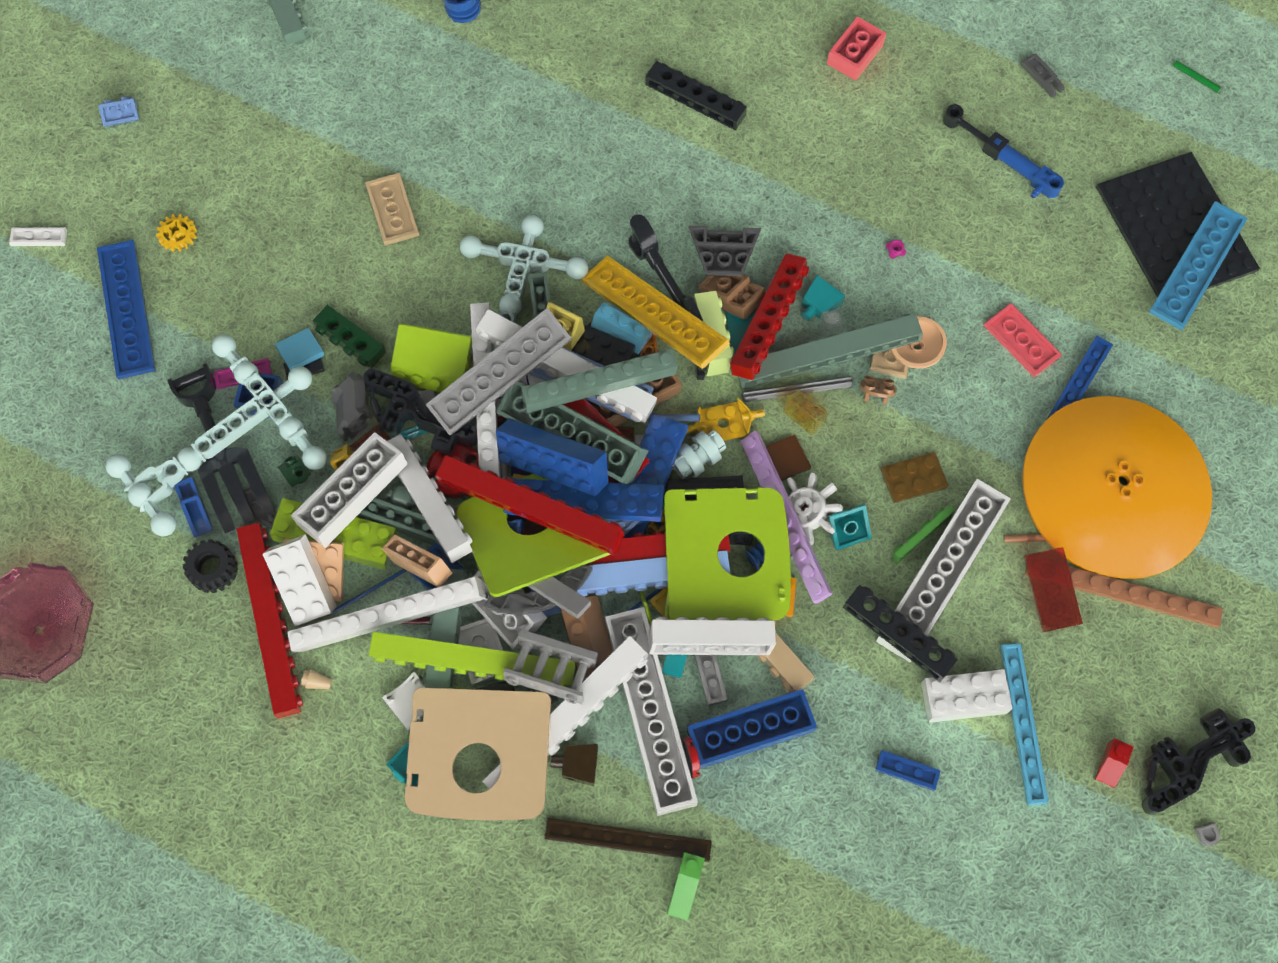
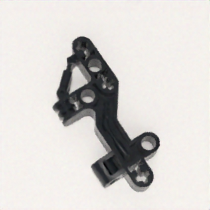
M369 369L364 373L363 378L367 387V394L371 398L370 404L377 422L380 423L379 429L381 431L386 429V432H393V435L397 436L405 422L413 420L419 429L435 434L431 443V449L448 456L453 453L457 443L469 447L477 444V429L474 424L469 422L450 436L426 406L413 383L376 369ZM374 393L391 399L385 412L381 411L377 399L374 398ZM400 407L403 408V409L400 410V411H396L397 408H400Z
M1217 708L1200 718V723L1209 737L1189 748L1186 756L1181 753L1170 737H1165L1164 742L1159 741L1157 745H1151L1153 755L1148 758L1149 765L1146 776L1148 783L1144 789L1147 797L1142 801L1143 811L1148 815L1158 814L1197 792L1201 786L1209 760L1220 753L1232 767H1239L1248 763L1251 759V753L1243 740L1255 733L1256 728L1252 720L1244 718L1232 724L1224 711ZM1244 727L1245 731L1239 734L1236 732V730ZM1235 752L1240 755L1241 761L1236 759ZM1157 763H1159L1170 779V784L1154 793L1151 785L1155 780ZM1173 763L1179 766V772L1173 769ZM1187 783L1190 784L1187 789L1182 790L1180 788ZM1168 790L1173 793V795H1174V799H1173V800L1168 797V795H1167V791H1168ZM1160 799L1162 803L1152 807L1151 804Z

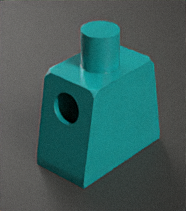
M817 275L803 297L801 306L805 310L801 313V316L806 321H810L814 315L823 320L843 304L845 295Z

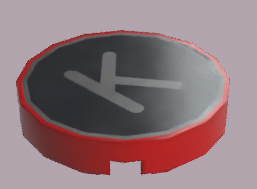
M686 737L681 739L692 779L700 776V773L697 772L700 770V762L697 749L690 744L693 742V739Z

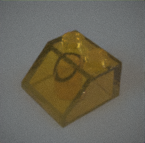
M799 390L789 395L786 399L783 413L811 436L827 420L828 413L826 409L813 402L808 394L802 393Z

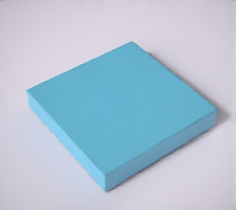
M309 328L275 343L276 349L290 371L292 368L302 367L325 356Z

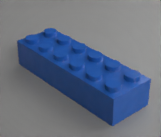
M510 418L496 430L499 460L502 463L596 496L608 484L605 451Z
M801 689L687 726L688 737L693 739L691 745L697 749L700 769L813 733L817 729V725L805 692Z

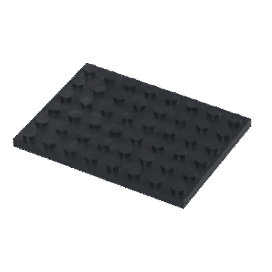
M1192 151L1096 185L1097 191L1155 295L1158 297L1213 203L1216 201L1222 204ZM1240 233L1207 289L1259 271L1260 267Z

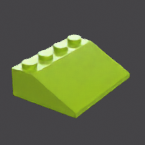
M399 323L391 364V375L413 383L415 388L442 392L471 369L472 336Z

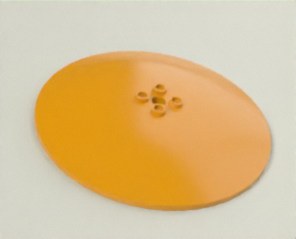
M1098 396L1066 405L1050 416L1037 430L1024 458L1022 470L1023 494L1032 521L1046 542L1057 553L1085 571L1123 580L1140 579L1160 574L1185 559L1198 545L1207 528L1212 507V487L1205 461L1193 440L1174 420L1145 403L1124 397ZM1119 477H1124L1127 480V485H1122L1119 482Z

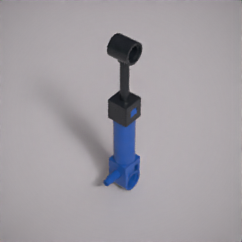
M952 104L947 107L943 118L944 124L949 128H956L960 125L985 143L982 152L995 161L997 159L1001 160L1031 181L1030 185L1035 188L1030 194L1031 198H1035L1040 193L1048 198H1055L1059 195L1064 185V180L1060 175L1045 165L1041 168L1008 145L1010 141L995 131L989 138L963 119L964 111L960 105Z

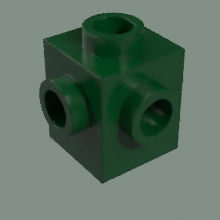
M298 455L288 457L283 464L278 466V469L291 487L304 483L311 475L308 470L309 468L304 465L303 460Z

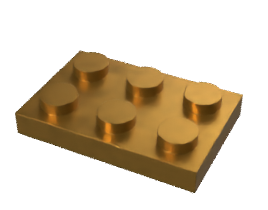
M935 452L881 467V472L893 503L948 488V483Z

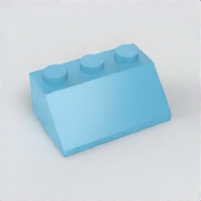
M609 300L601 304L594 314L590 326L634 344L636 348L634 353L638 355L653 335L652 332Z

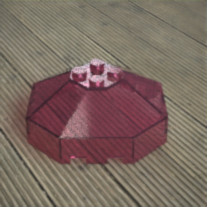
M30 563L27 565L29 568L16 567L0 578V679L47 683L81 659L94 602L73 573L65 566L51 567L45 564ZM37 626H39V627H43V626H44V629L42 630V632H43L42 635H40V634H38V633L35 634V632L37 631V630H36V627H37Z

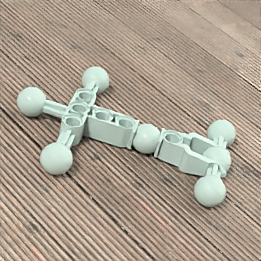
M528 215L521 223V229L525 234L522 245L508 242L501 243L498 247L482 244L479 238L473 235L464 237L460 242L459 249L467 258H475L480 254L499 258L501 264L511 267L506 283L507 290L504 291L505 295L499 302L498 315L512 322L517 320L516 315L522 309L521 301L530 271L543 273L549 270V268L566 271L568 276L574 280H580L588 273L589 266L581 257H573L566 261L549 257L548 252L543 249L533 248L534 239L541 235L544 229L543 221L536 215Z

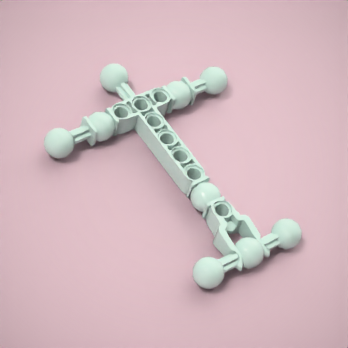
M228 334L217 335L212 341L213 352L219 357L228 359L232 364L230 369L234 373L236 381L245 385L254 398L201 435L194 444H190L192 447L181 449L177 459L172 457L173 460H168L156 468L153 466L148 467L135 478L130 472L131 462L129 458L122 454H114L106 460L105 467L107 473L111 477L120 478L126 485L124 491L128 492L130 503L140 507V512L146 511L150 516L152 531L158 536H168L174 532L176 520L172 514L161 512L156 504L172 494V488L183 479L185 474L186 476L188 475L187 471L197 470L202 460L206 462L205 459L215 456L268 416L279 427L281 437L289 441L292 446L297 445L303 452V463L307 468L312 470L323 468L327 461L325 450L319 446L311 445L306 438L308 434L304 429L303 423L299 419L294 418L280 401L293 390H305L311 385L312 374L307 368L300 366L292 368L289 372L288 380L272 391L259 376L256 365L249 362L245 356L241 358L235 351L236 342L234 338ZM256 385H261L260 389L253 390ZM267 399H273L271 403L265 404ZM252 410H257L255 415H249ZM278 413H284L283 417L276 418ZM241 421L238 427H233L236 422ZM225 433L223 438L217 439L219 434ZM204 445H209L207 450L202 451ZM173 468H177L174 474H170ZM158 477V482L163 485L153 493L152 488L146 483Z

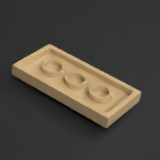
M400 173L365 182L384 245L419 236Z

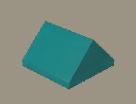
M865 504L829 515L826 520L835 530L833 534L829 533L836 551L872 539Z

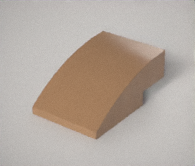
M744 274L743 276L709 275L698 285V289L702 293L717 291V296L721 297L722 309L743 320L760 305L765 296V288L751 283L749 276Z

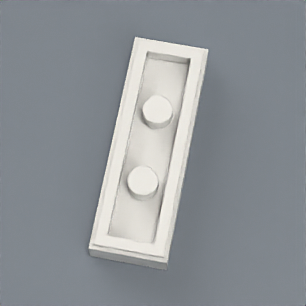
M11 227L9 244L11 246H65L67 228Z

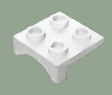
M415 672L399 687L382 697L408 731L410 730L412 719L413 693L418 688H425V685ZM417 710L416 722L423 720L424 710Z

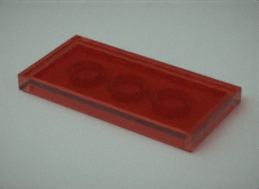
M1061 547L1024 555L1042 632L1083 624L1064 548Z

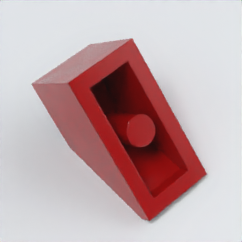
M1115 738L1109 741L1095 780L1115 788L1128 765L1134 746Z

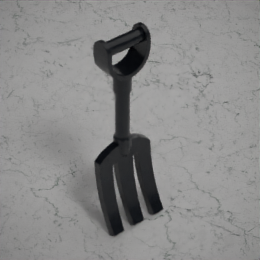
M640 214L632 216L630 219L632 235L629 238L628 244L639 260H647L675 303L703 321L691 296L686 297L682 293L663 263V259L658 253L657 238L648 220ZM697 366V380H704L706 366L703 369Z
M207 363L202 364L203 368L178 379L172 380L170 378L167 380L171 391L178 401L186 407L194 408L197 417L201 420L205 433L215 426L211 415L212 410L208 402L215 394L216 383ZM207 379L204 388L195 395L185 396L178 392ZM224 448L212 458L206 459V462H203L198 469L203 486L225 534L236 528L214 473L219 472L245 525L256 519L234 464L239 463L265 516L276 511L250 452L246 448Z

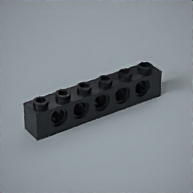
M656 61L646 75V86L735 131L746 116L747 106L742 102L736 101L728 95L714 90L711 86H706L698 80L684 75L681 71L670 68L664 63Z
M859 584L847 599L843 608L930 676L941 682L958 659L955 658V654L949 649H944L938 645L939 643L935 638L925 635L918 625L908 622L901 612H895L891 609L885 600L874 596L871 589L866 586L862 587ZM863 604H871L873 610H866ZM880 616H886L889 619V623H883L880 620ZM896 629H903L905 631V635H899L896 632ZM913 641H919L922 648L914 647ZM929 653L936 654L938 661L931 660Z

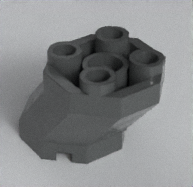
M352 372L347 375L340 385H336L331 390L333 394L331 400L336 406L337 432L344 442L348 441L347 437L354 439L369 425L366 423L367 419L371 420L373 418L371 411L368 409L367 387L364 378L360 374L355 375Z

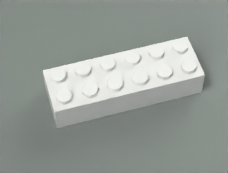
M374 432L291 515L298 527L326 548L407 465L402 452Z
M657 617L655 620H652L649 629V654L770 655L776 645L775 621H769L768 618L749 621L748 618H738L737 620L717 618L716 620H708V618L700 617L696 620H688L686 617H678L676 620H668L666 617Z

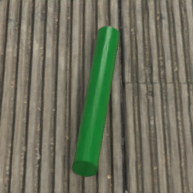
M1178 60L1174 63L1173 67L1214 92L1218 93L1221 89L1219 85Z

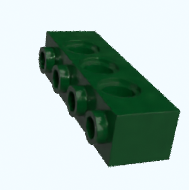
M328 304L313 319L314 329L321 336L324 334L328 336L329 341L333 345L343 347V351L348 356H355L357 361L364 367L367 365L372 369L386 354L384 345ZM338 326L336 329L331 330L332 327ZM349 336L352 337V338L349 339V340H345L346 337H349Z

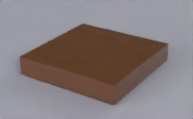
M795 435L766 446L781 481L811 469V465Z

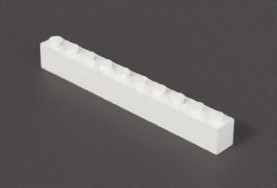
M489 302L470 304L474 366L494 351L493 343L482 341L478 337L476 330L487 309L491 310ZM495 400L476 415L480 470L485 472L490 470L496 473L497 477L501 478L496 430L498 429L497 400Z
M487 309L476 330L478 337L482 341H489L495 344L496 347H499L522 327ZM560 348L536 367V369L541 368L549 376L560 378L599 367ZM636 386L594 396L600 403L609 404L617 412L626 413L637 422L642 421L643 423L647 421L657 401V397Z
M472 577L288 631L291 651L305 652L487 598L482 579Z
M631 636L582 682L579 689L580 692H583L582 704H572L564 700L550 714L548 755H554L560 749L559 744L563 740L568 741L575 734L573 730L579 725L583 726L590 719L588 716L593 711L597 712L604 705L603 701L608 696L611 698L619 690L618 686L622 682L626 683L634 675L632 672L637 667L640 669L647 663L649 655ZM501 763L482 781L489 789L499 779Z

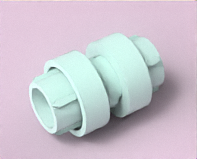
M715 430L708 434L703 431L692 437L693 444L691 446L686 443L681 445L673 465V469L680 478L684 479L688 475L696 478L705 471L703 466L705 463L712 466L722 459L720 453L726 449V445Z

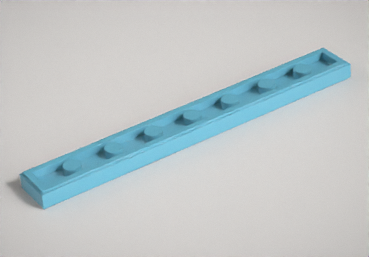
M1021 643L1000 645L1012 704L1011 715L1027 805L1047 804L1049 802Z

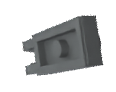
M1036 53L1021 62V66L1044 88L1051 98L1057 94L1053 86L1058 92L1065 90L1064 84L1057 78L1058 76Z

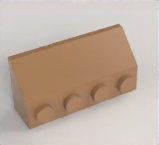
M598 596L585 597L591 601V606L578 619L560 608L569 644L598 653L596 667L587 668L583 681L613 653ZM575 662L576 670L578 671L580 665Z

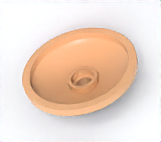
M917 316L923 332L922 340L893 348L891 351L899 362L908 367L926 368L934 365L943 357L947 346V338L944 330L937 322L927 317ZM919 346L921 349L917 350L914 347Z

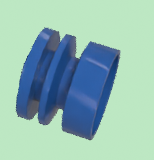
M443 0L446 13L454 22H470L479 15L481 10L480 0Z

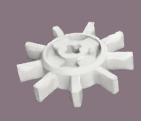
M815 473L810 474L807 487L799 489L797 483L791 477L787 479L788 485L792 489V493L788 497L810 545L814 544L812 531L819 526H822L831 534L835 532L831 524L825 521L828 513L843 511L841 504H827L825 500L837 490L833 483L826 486L820 492L815 489L818 479Z

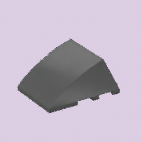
M689 226L705 275L743 276L761 228L743 227V231L707 230V226Z

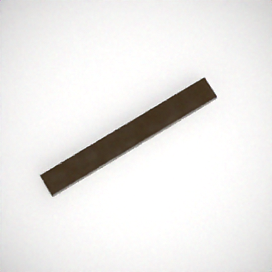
M551 818L547 819L545 840L682 858L684 852L704 857V862H710L712 840Z

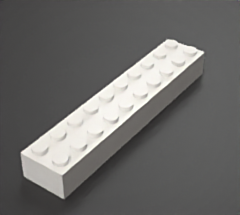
M976 479L895 612H901L908 622L918 625L922 632L928 636L1011 498ZM896 629V632L899 635H905V631L903 629ZM880 636L878 637L877 643L911 663L910 659ZM913 641L914 647L920 648L922 646L919 641Z
M642 607L607 616L605 621L613 652L631 636L649 655L647 663L640 669L637 667L632 672L634 674L632 678L626 683L622 682L656 814L661 816L697 806L698 800L657 654H649L650 627L645 609Z

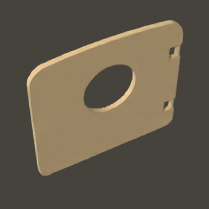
M444 688L416 689L412 700L407 782L405 787V803L408 809L415 814L465 820H524L539 816L544 810L546 799L551 714L550 696L544 692ZM417 710H424L423 722H416ZM474 743L486 744L493 748L501 762V773L498 781L492 788L482 793L465 791L458 785L453 774V764L457 754L464 747ZM412 774H419L418 787L411 786Z

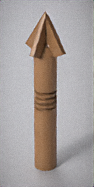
M1041 534L1003 535L1004 543L1046 541Z

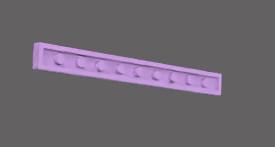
M753 431L743 438L741 443L761 488H773L783 497L790 552L813 603L818 604L833 593L758 431Z

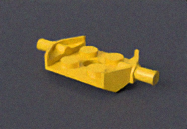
M739 398L737 402L706 409L699 407L697 414H700V421H695L693 425H688L687 433L695 432V434L703 431L708 434L715 430L723 441L745 437L749 434L751 422L754 421V418L764 417L765 413L763 408L750 411ZM726 420L729 425L722 428L718 425V422Z

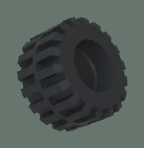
M208 539L207 543L205 540H202L199 545L196 543L192 545L194 548L192 550L188 549V556H184L183 559L185 564H182L185 570L184 574L198 590L202 589L205 593H208L209 590L212 593H217L216 589L223 591L225 590L224 585L229 587L231 585L230 579L235 580L234 572L237 573L238 568L235 566L237 565V560L228 547L220 541L214 542L213 539ZM210 558L220 559L219 567L215 572L207 575L201 574V567L206 560Z

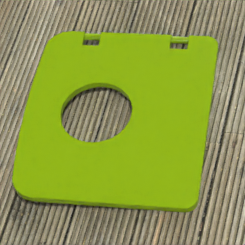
M535 474L519 478L549 480ZM475 497L462 502L457 509V518L464 527L462 529L463 533L467 532L472 540L470 544L472 554L486 587L493 597L505 595L551 576L611 555L549 528L534 535L516 533L509 527L507 523L508 515L504 513V509Z
M773 488L676 489L667 491L664 496L669 619L676 620L678 617H686L688 620H696L697 618L705 617L708 620H716L717 618H728L729 620L748 618L749 621H757L759 618H768L769 621H776L786 616L790 609L791 567L784 500L781 494ZM746 493H757V499H746ZM685 495H696L697 501H685ZM733 532L750 533L763 546L765 554L763 565L751 576H733L722 568L718 560L720 542L724 537Z

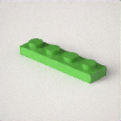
M951 505L946 509L943 507L939 509L932 521L928 519L922 524V530L918 533L914 531L907 538L908 542L903 545L901 543L893 550L892 560L898 564L952 517L955 509Z

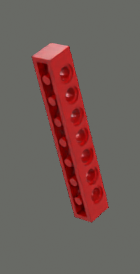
M788 253L785 254L730 363L732 375L753 380L755 375L759 374L763 359L767 358L770 345L774 344L777 331L781 330L782 321L789 313V306L794 303L796 292L801 289L804 276L808 275L809 266H807V258Z

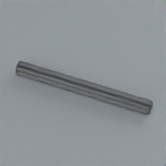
M851 376L744 391L742 397L744 402L851 387L853 381Z

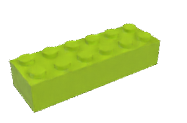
M282 498L270 532L273 541L283 543L285 538L294 539L305 534L308 540H315L298 527L291 516L303 503ZM355 517L332 542H344V560L386 570L390 558L382 548L394 535H397L395 527Z

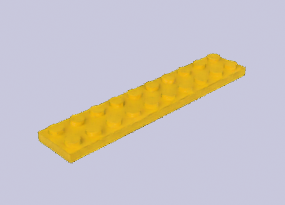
M608 255L582 278V282L619 307L701 369L707 366L730 345L726 337Z

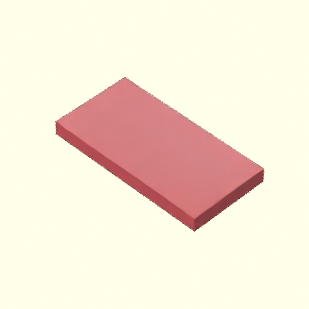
M1012 303L1008 304L983 325L1034 378L1062 356Z

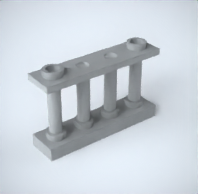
M520 629L518 645H521L522 648L513 670L504 669V680L511 685L517 686L519 684L563 698L572 704H582L583 692H580L579 689L587 668L596 667L598 653ZM534 649L540 651L541 654L533 675L529 676L521 673L529 650ZM548 656H557L560 658L552 682L540 679ZM573 661L580 666L572 687L567 688L559 685L567 663Z

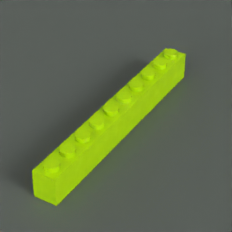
M372 632L369 657H373L372 661L385 663V659L393 660V664L402 666L409 662L414 663L413 667L426 669V665L434 666L436 671L446 672V668L454 669V673L466 675L467 671L475 672L474 676L486 678L487 674L495 675L494 679L504 680L505 668L513 670L519 653L379 632ZM528 654L521 673L532 676L540 656ZM548 657L540 679L552 682L560 659ZM570 661L567 663L559 685L564 687L572 686L575 662Z

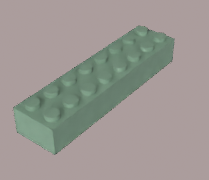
M522 381L517 382L506 391L496 413L507 419L510 418L605 451L608 475L624 484L633 482L649 450L565 404L526 413L521 396V387L529 385Z

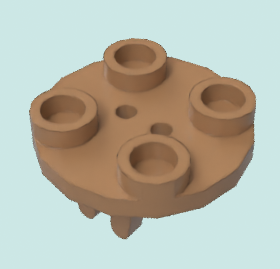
M866 375L859 385L860 389L865 392L864 401L868 402L869 395L883 397V405H887L888 397H893L897 393L894 381L888 378L881 380L876 379L874 376Z

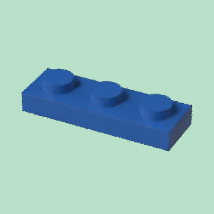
M883 750L880 752L875 769L877 772L932 791L936 790L941 770Z

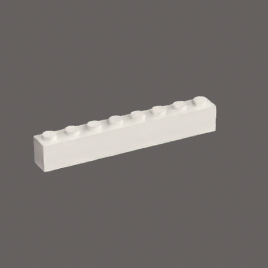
M399 434L388 440V443L402 452L407 462V465L397 475L451 563L471 553L472 548L470 544L472 540L469 534L462 532V529H464L462 523L458 518L454 519L455 513L450 504L445 505L446 498L441 491L437 492L438 486L435 480L428 478L430 473L425 465H420L422 461L418 453L411 451L414 448L409 439L405 440Z

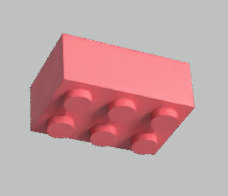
M857 16L829 51L827 64L856 81L883 47L886 32Z

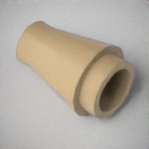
M312 669L310 671L305 670L301 686H305V689L330 690L332 678Z

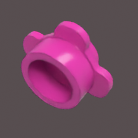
M893 240L891 243L888 242L886 244L890 258L894 259L896 256L906 255V250L901 240Z

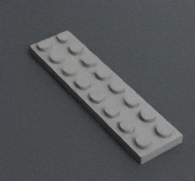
M546 308L428 402L426 406L451 436L572 340V338L550 310Z

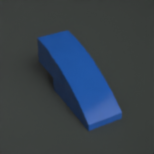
M190 477L178 482L174 488L194 538L213 531L195 479Z

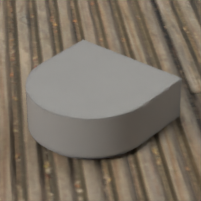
M1216 823L1194 829L1199 842L1204 846H1214L1220 840V833Z

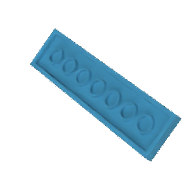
M1215 201L1149 313L1182 331L1248 218Z

